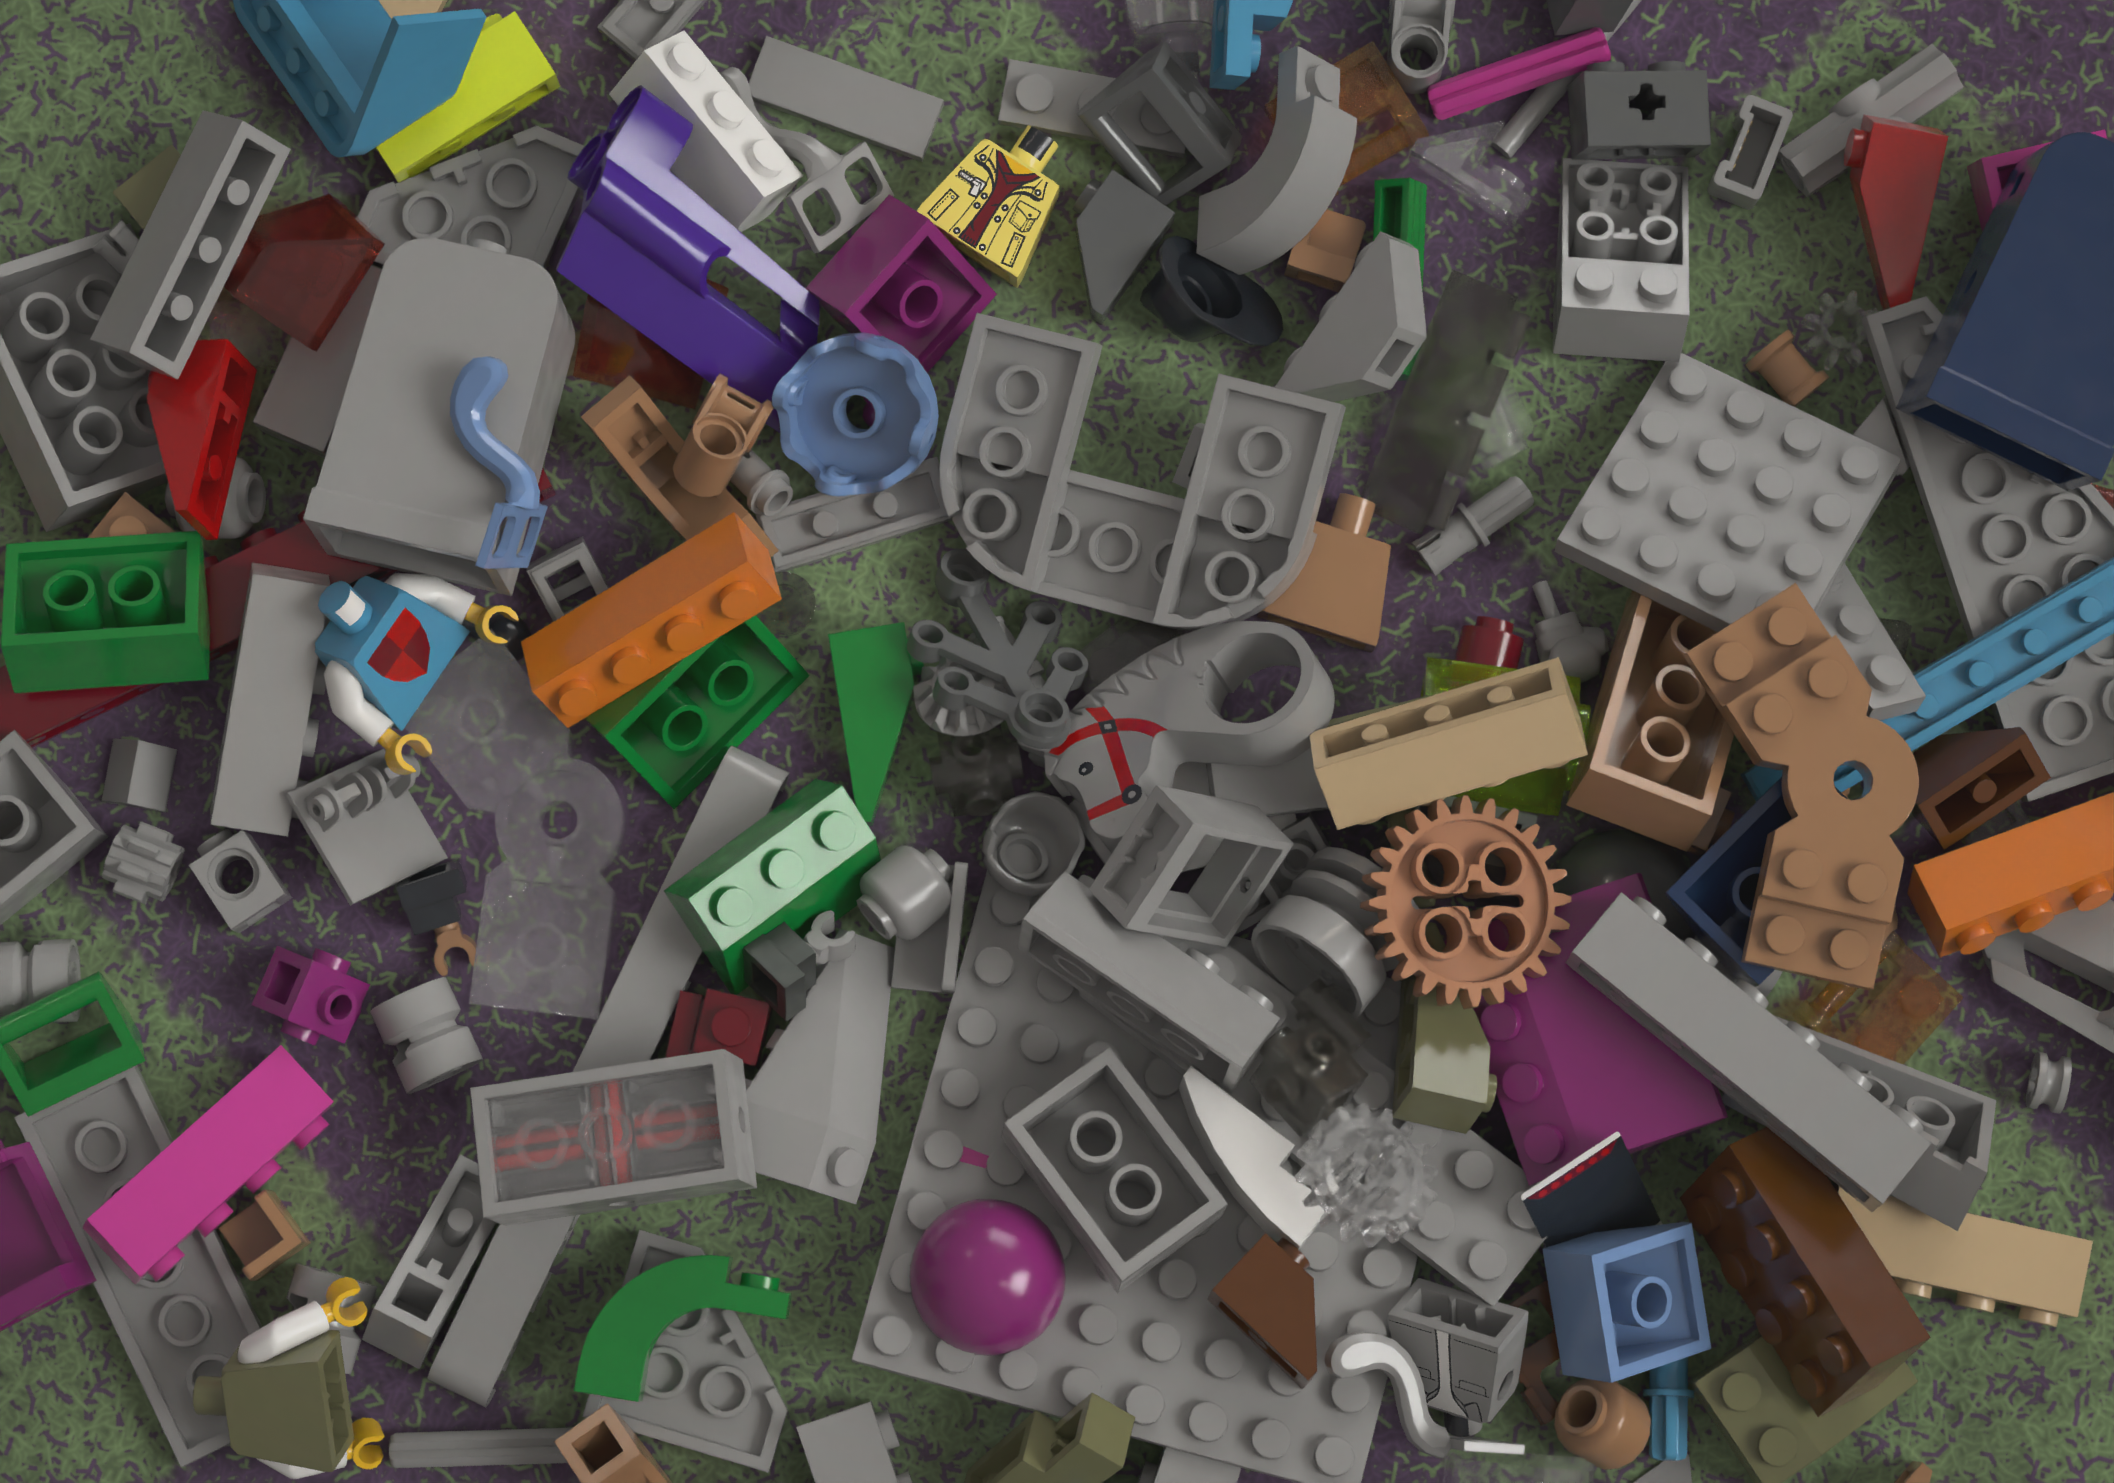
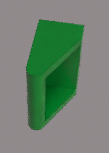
M100 971L0 1018V1069L28 1117L146 1061L141 1035L132 1017ZM96 1001L99 1002L110 1022L26 1063H23L9 1044V1042Z

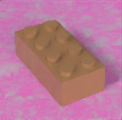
M1632 590L1626 600L1585 739L1588 755L1579 759L1566 803L1567 806L1687 852L1712 816L1734 737L1733 731L1683 656L1689 650L1718 633L1717 631Z

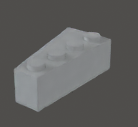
M1775 1016L1785 1025H1787V1023L1789 1022L1788 1020ZM1804 1027L1820 1042L1821 1046L1817 1051L1837 1067L1843 1062L1855 1068L1871 1083L1872 1088L1869 1093L1888 1109L1893 1104L1902 1107L1922 1124L1924 1130L1920 1135L1927 1139L1931 1145L1890 1195L1958 1231L1988 1171L1996 1100ZM1722 1092L1721 1098L1725 1105L1762 1124L1726 1093Z

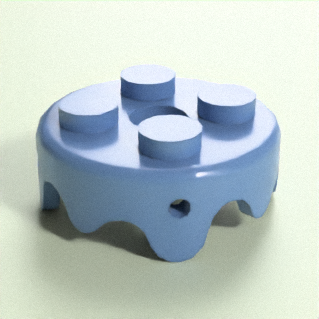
M864 332L848 333L810 347L792 369L780 379L772 396V405L777 410L779 417L780 442L784 454L808 471L815 480V488L826 495L848 496L869 494L890 488L915 472L928 456L936 437L939 414L937 396L930 376L919 360L907 349L884 336ZM860 395L872 403L875 409V420L870 429L857 428L849 421L846 406L851 396Z

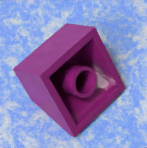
M890 194L806 287L819 300V304L849 333L864 332L884 336L902 345L919 360L927 373L975 320L976 313H981L997 295L929 218Z

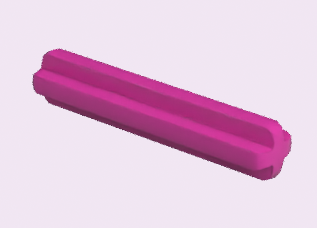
M1594 27L1436 82L1427 88V96L1435 117L1439 120H1444L1585 71L1590 64L1609 61L1611 59V52L1602 29Z

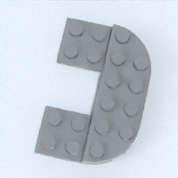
M976 313L943 438L939 471L940 487L947 515L953 519L960 536L968 546L966 549L981 565L1000 579L1031 592L1177 630L1195 631L1217 624L1243 621L1271 605L1289 588L1305 566L1317 537L1313 529L1346 409L1344 405L1218 374L1186 498L1182 499L1070 470L1102 345Z

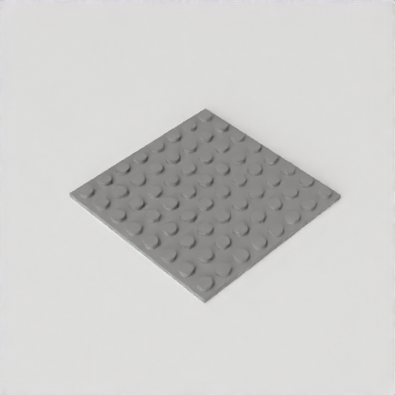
M987 870L956 981L955 993H953L852 1362L1030 1411L1036 1410L1042 1414L1060 1419L1093 1392L1135 1417L1130 1438L1295 1483H1361L1388 1376L1383 1371L1374 1369L1354 1377L1337 1378L1327 1371L1325 1354L1331 1342L1345 1334L1369 1332L1378 1333L1392 1339L1388 1324V1313L1410 1288L1418 1256L1288 1157L1281 1167L1331 1205L1326 1216L1300 1248V1251L1310 1263L1305 1271L1314 1278L1317 1372L1303 1389L1300 1388L1207 1300L1211 1290L1266 1232L1259 1227L1232 1196L1210 1163L1190 1123L1178 1089L1183 1075L1079 996L1080 990L1018 949L1023 919L1043 894L1033 897L1010 892L992 878ZM1233 936L1228 945L1269 975L1256 957L1251 940ZM1386 977L1383 987L1360 1016L1350 1020L1336 1019L1316 1011L1395 1072L1401 981H1394L1392 978ZM1108 1047L1113 1050L1228 1203L1219 1220L1119 1293L1114 1290L1001 1138L1004 1122ZM963 1146L988 1155L986 1168L961 1162ZM976 1199H1000L1015 1203L1031 1211L1048 1226L1055 1236L1065 1263L1066 1283L1064 1296L1051 1324L1038 1338L1028 1345L1001 1355H975L974 1353L957 1349L940 1340L922 1321L916 1310L910 1289L909 1275L912 1255L924 1231L946 1210L966 1201Z

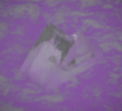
M1504 121L1419 138L1416 141L1407 160L1409 163L1511 229L1515 227L1531 200V197L1522 191L1525 184L1513 173L1500 166L1493 165L1491 170L1481 165V162L1501 133L1505 124Z

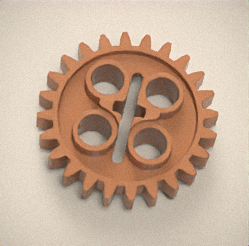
M1463 795L1453 800L1451 813L1443 799L1431 802L1430 806H1428V818L1418 809L1408 812L1404 816L1409 831L1399 826L1391 827L1385 831L1387 839L1394 849L1380 847L1372 850L1370 854L1383 867L1382 872H1372L1362 877V881L1365 884L1377 889V897L1361 902L1360 908L1370 912H1377L1379 919L1378 922L1367 927L1364 933L1367 936L1383 935L1387 942L1379 949L1375 958L1377 960L1394 956L1397 958L1399 963L1391 977L1394 981L1405 979L1411 975L1416 976L1413 987V995L1415 997L1427 995L1434 987H1437V1006L1441 1007L1451 1005L1458 993L1463 1009L1478 1007L1481 993L1489 1006L1504 1002V987L1513 995L1526 992L1527 985L1523 973L1534 979L1545 976L1547 971L1538 955L1546 957L1559 955L1561 948L1549 938V935L1553 932L1567 930L1570 926L1564 919L1554 915L1555 907L1572 902L1571 896L1556 893L1553 888V883L1567 875L1566 869L1548 870L1545 863L1556 851L1555 845L1536 849L1532 843L1539 832L1540 826L1536 823L1517 830L1515 827L1519 810L1516 808L1506 810L1498 818H1495V800L1491 798L1480 801L1474 813L1468 795ZM1489 853L1498 856L1505 864L1506 877L1501 886L1490 881L1486 875L1485 861ZM1427 854L1436 857L1443 865L1444 878L1439 887L1430 884L1423 875L1422 864ZM1462 893L1468 899L1517 896L1520 899V905L1517 908L1486 906L1469 911L1464 906L1415 909L1411 901L1414 897L1445 899ZM1493 918L1503 922L1508 929L1509 942L1504 951L1494 947L1489 940L1488 927ZM1430 919L1441 923L1446 930L1447 943L1442 952H1437L1431 948L1426 940L1425 929Z

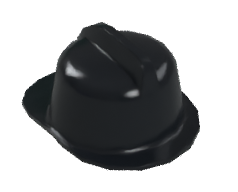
M1173 236L1164 240L1159 250L1161 268L1143 289L1140 301L1174 335L1184 341L1200 342L1225 333L1234 339L1256 346H1268L1278 341L1284 330L1282 315L1274 300L1259 284L1245 274L1238 275L1197 254V244L1190 239Z

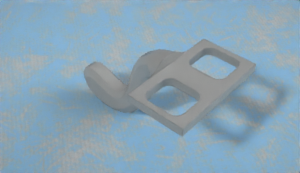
M730 67L720 73L771 137L783 149L789 159L797 161L804 166L808 180L785 197V200L814 253L821 252L873 213L889 194L894 197L866 141L858 143L844 155H840L811 136L796 131L779 129L765 121L758 113L752 99L747 78L738 68ZM858 159H862L865 162L877 185L876 194L862 205L855 199L844 176L845 170ZM817 190L822 191L835 215V224L820 236L814 232L802 207L803 201Z
M1357 1332L1345 1334L1331 1342L1325 1354V1366L1330 1374L1337 1378H1348L1370 1370L1379 1369L1390 1378L1401 1426L1407 1440L1419 1451L1439 1459L1444 1458L1451 1449L1472 1452L1524 1454V1444L1482 1437L1449 1435L1445 1427L1436 1424L1428 1412L1424 1385L1419 1370L1410 1354L1395 1340L1378 1333Z

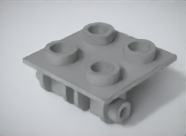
M381 749L285 795L350 906L448 858L409 792V789L415 783V778L419 777L421 772L419 762L411 754H402V758L416 770L412 774L400 775L391 771L385 761V750Z

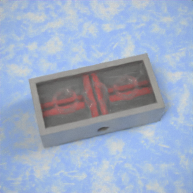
M725 1049L470 1088L483 1217L502 1225L521 1224L757 1188L743 1059Z

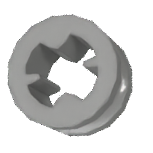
M2036 1052L2031 1064L2026 1092L2027 1108L2037 1109L2040 1104H2046L2049 1106L2050 1112L2057 1114L2062 1112L2071 1081L2072 1061L2070 1057L2061 1056L2058 1061L2053 1062L2048 1059L2047 1053Z

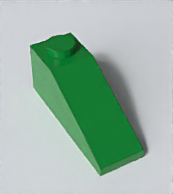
M904 622L828 634L855 806L869 827L873 826L914 697L913 676L921 675L922 667H924V663L914 659L907 650L909 638L906 637Z

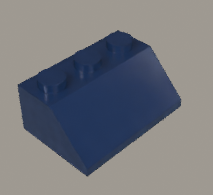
M1782 776L1665 892V895L1700 942L1737 979H1742L1754 987L1759 986L1775 970L1743 963L1741 960L1767 835L1792 819L1782 795ZM1835 787V789L1837 790V792H1838L1842 797L1846 798V797Z

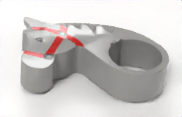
M1234 621L1204 627L1173 638L1144 653L1111 675L1070 711L1071 729L1066 741L1060 746L1052 749H1037L1027 746L1017 740V743L1023 750L1030 752L1028 757L1035 765L1045 768L1046 777L1062 797L1072 796L1078 802L1085 804L1090 826L1112 854L1155 786L1161 785L1172 788L1174 774L1180 764L1184 762H1204L1246 766H1273L1290 761L1311 747L1310 734L1327 728L1334 710L1335 695L1328 674L1307 642L1295 630L1275 622ZM1277 665L1301 668L1300 681L1293 696L1273 715L1252 723H1232L1224 720L1221 716L1222 704L1227 694L1234 693L1237 687L1252 674L1267 667Z

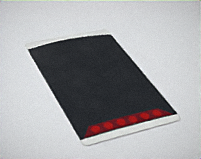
M1619 1132L1613 1133L1521 1195V1199L1541 1239L1546 1237L1543 1241L1546 1248L1594 1232L1662 1225Z

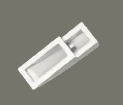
M1190 1066L1183 1075L1178 1089L1190 1123L1210 1163L1232 1196L1263 1231L1276 1242L1281 1238H1285L1300 1250L1326 1216L1331 1205L1281 1167L1290 1156L1295 1146L1293 1143L1194 1067Z

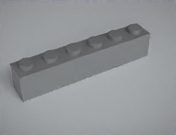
M1621 892L1572 951L1566 964L1869 1211L1873 1212L1880 1207L1931 1145L1927 1139L1920 1135L1924 1130L1922 1124L1902 1107L1893 1104L1888 1109L1869 1093L1872 1088L1871 1083L1855 1068L1843 1062L1837 1067L1817 1051L1821 1046L1820 1042L1803 1026L1794 1021H1789L1785 1025L1765 1008L1769 1005L1768 1000L1754 986L1742 979H1738L1734 984L1714 968L1718 961L1702 944L1692 938H1687L1682 942L1663 926L1667 921L1665 916L1654 905L1639 896H1636L1632 901Z

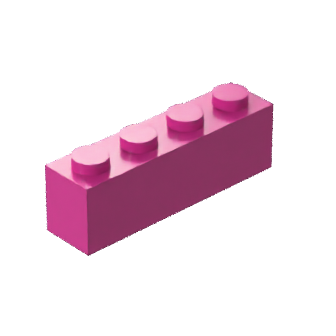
M280 1045L87 1218L82 1228L135 1285L147 1274L157 1282L185 1256L178 1246L197 1229L206 1238L234 1212L226 1203L244 1186L252 1194L257 1192L282 1168L274 1159L292 1142L300 1150H303L330 1125L322 1115L330 1108L334 1101Z

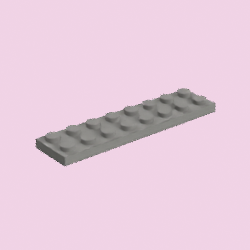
M1165 936L1164 939L1184 953L1188 948H1193L1209 957L1220 968L1218 976L1238 990L1242 985H1247L1259 991L1272 1002L1274 1008L1271 1012L1280 1018L1275 1032L1232 1094L1226 1090L1224 1091L1295 1145L1289 1156L1292 1160L1464 1292L1494 1307L1546 1239V1237L1541 1239L1521 1199V1195L1534 1186L1528 1185L1523 1169L1470 1129L1464 1134L1392 1118L1395 1072L1231 946L1227 945V947ZM1080 991L1079 996L1180 1074L1184 1075L1190 1066Z

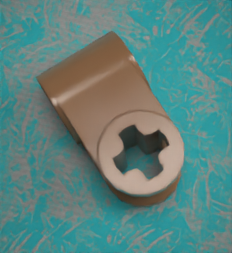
M719 373L692 422L693 426L675 459L673 471L679 484L688 492L700 497H712L720 494L727 487L745 453L749 454L774 409L772 401L768 399L763 403L756 401L729 386L728 377Z

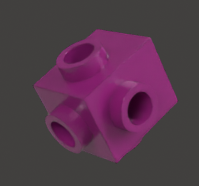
M277 946L251 1005L285 1019L280 1031L316 1046L321 1034L345 1044L353 1024L360 1016L362 1003L370 984L347 975L351 962L315 948L311 959Z

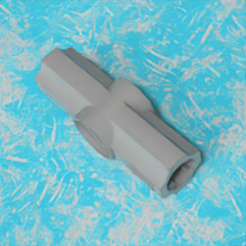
M1931 44L1924 50L1921 49L1903 64L1898 65L1895 70L1879 81L1873 78L1846 95L1828 111L1830 115L1782 147L1778 152L1777 158L1796 188L1806 197H1809L1840 177L1850 168L1844 165L1845 147L1851 129H1860L1863 114L1914 124L1959 93L1964 86L1958 77L1956 68L1946 54Z

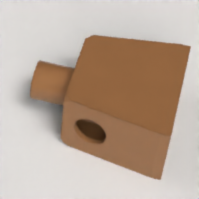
M1340 493L1330 525L1318 521L1315 522L1313 532L1317 534L1313 549L1295 581L1278 599L1260 611L1257 617L1373 653L1379 639L1391 545L1366 537L1376 504L1355 495Z

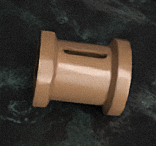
M1788 329L1756 354L1745 367L1750 373L1759 372L1783 402L1796 407L1830 377L1824 370L1816 372L1795 348L1792 343L1795 336Z

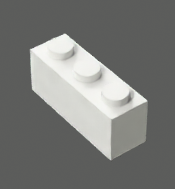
M685 31L644 50L609 94L619 106L634 88L642 85L693 124L690 137L671 167V171L740 232L768 217L803 177V174L789 159L783 149L771 137Z

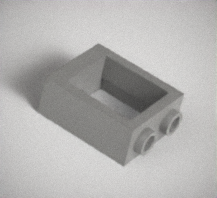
M1156 785L1089 890L1125 929L1227 947L1294 843L1258 806ZM1205 835L1224 838L1188 894L1170 890ZM1250 879L1251 887L1246 892L1245 883Z

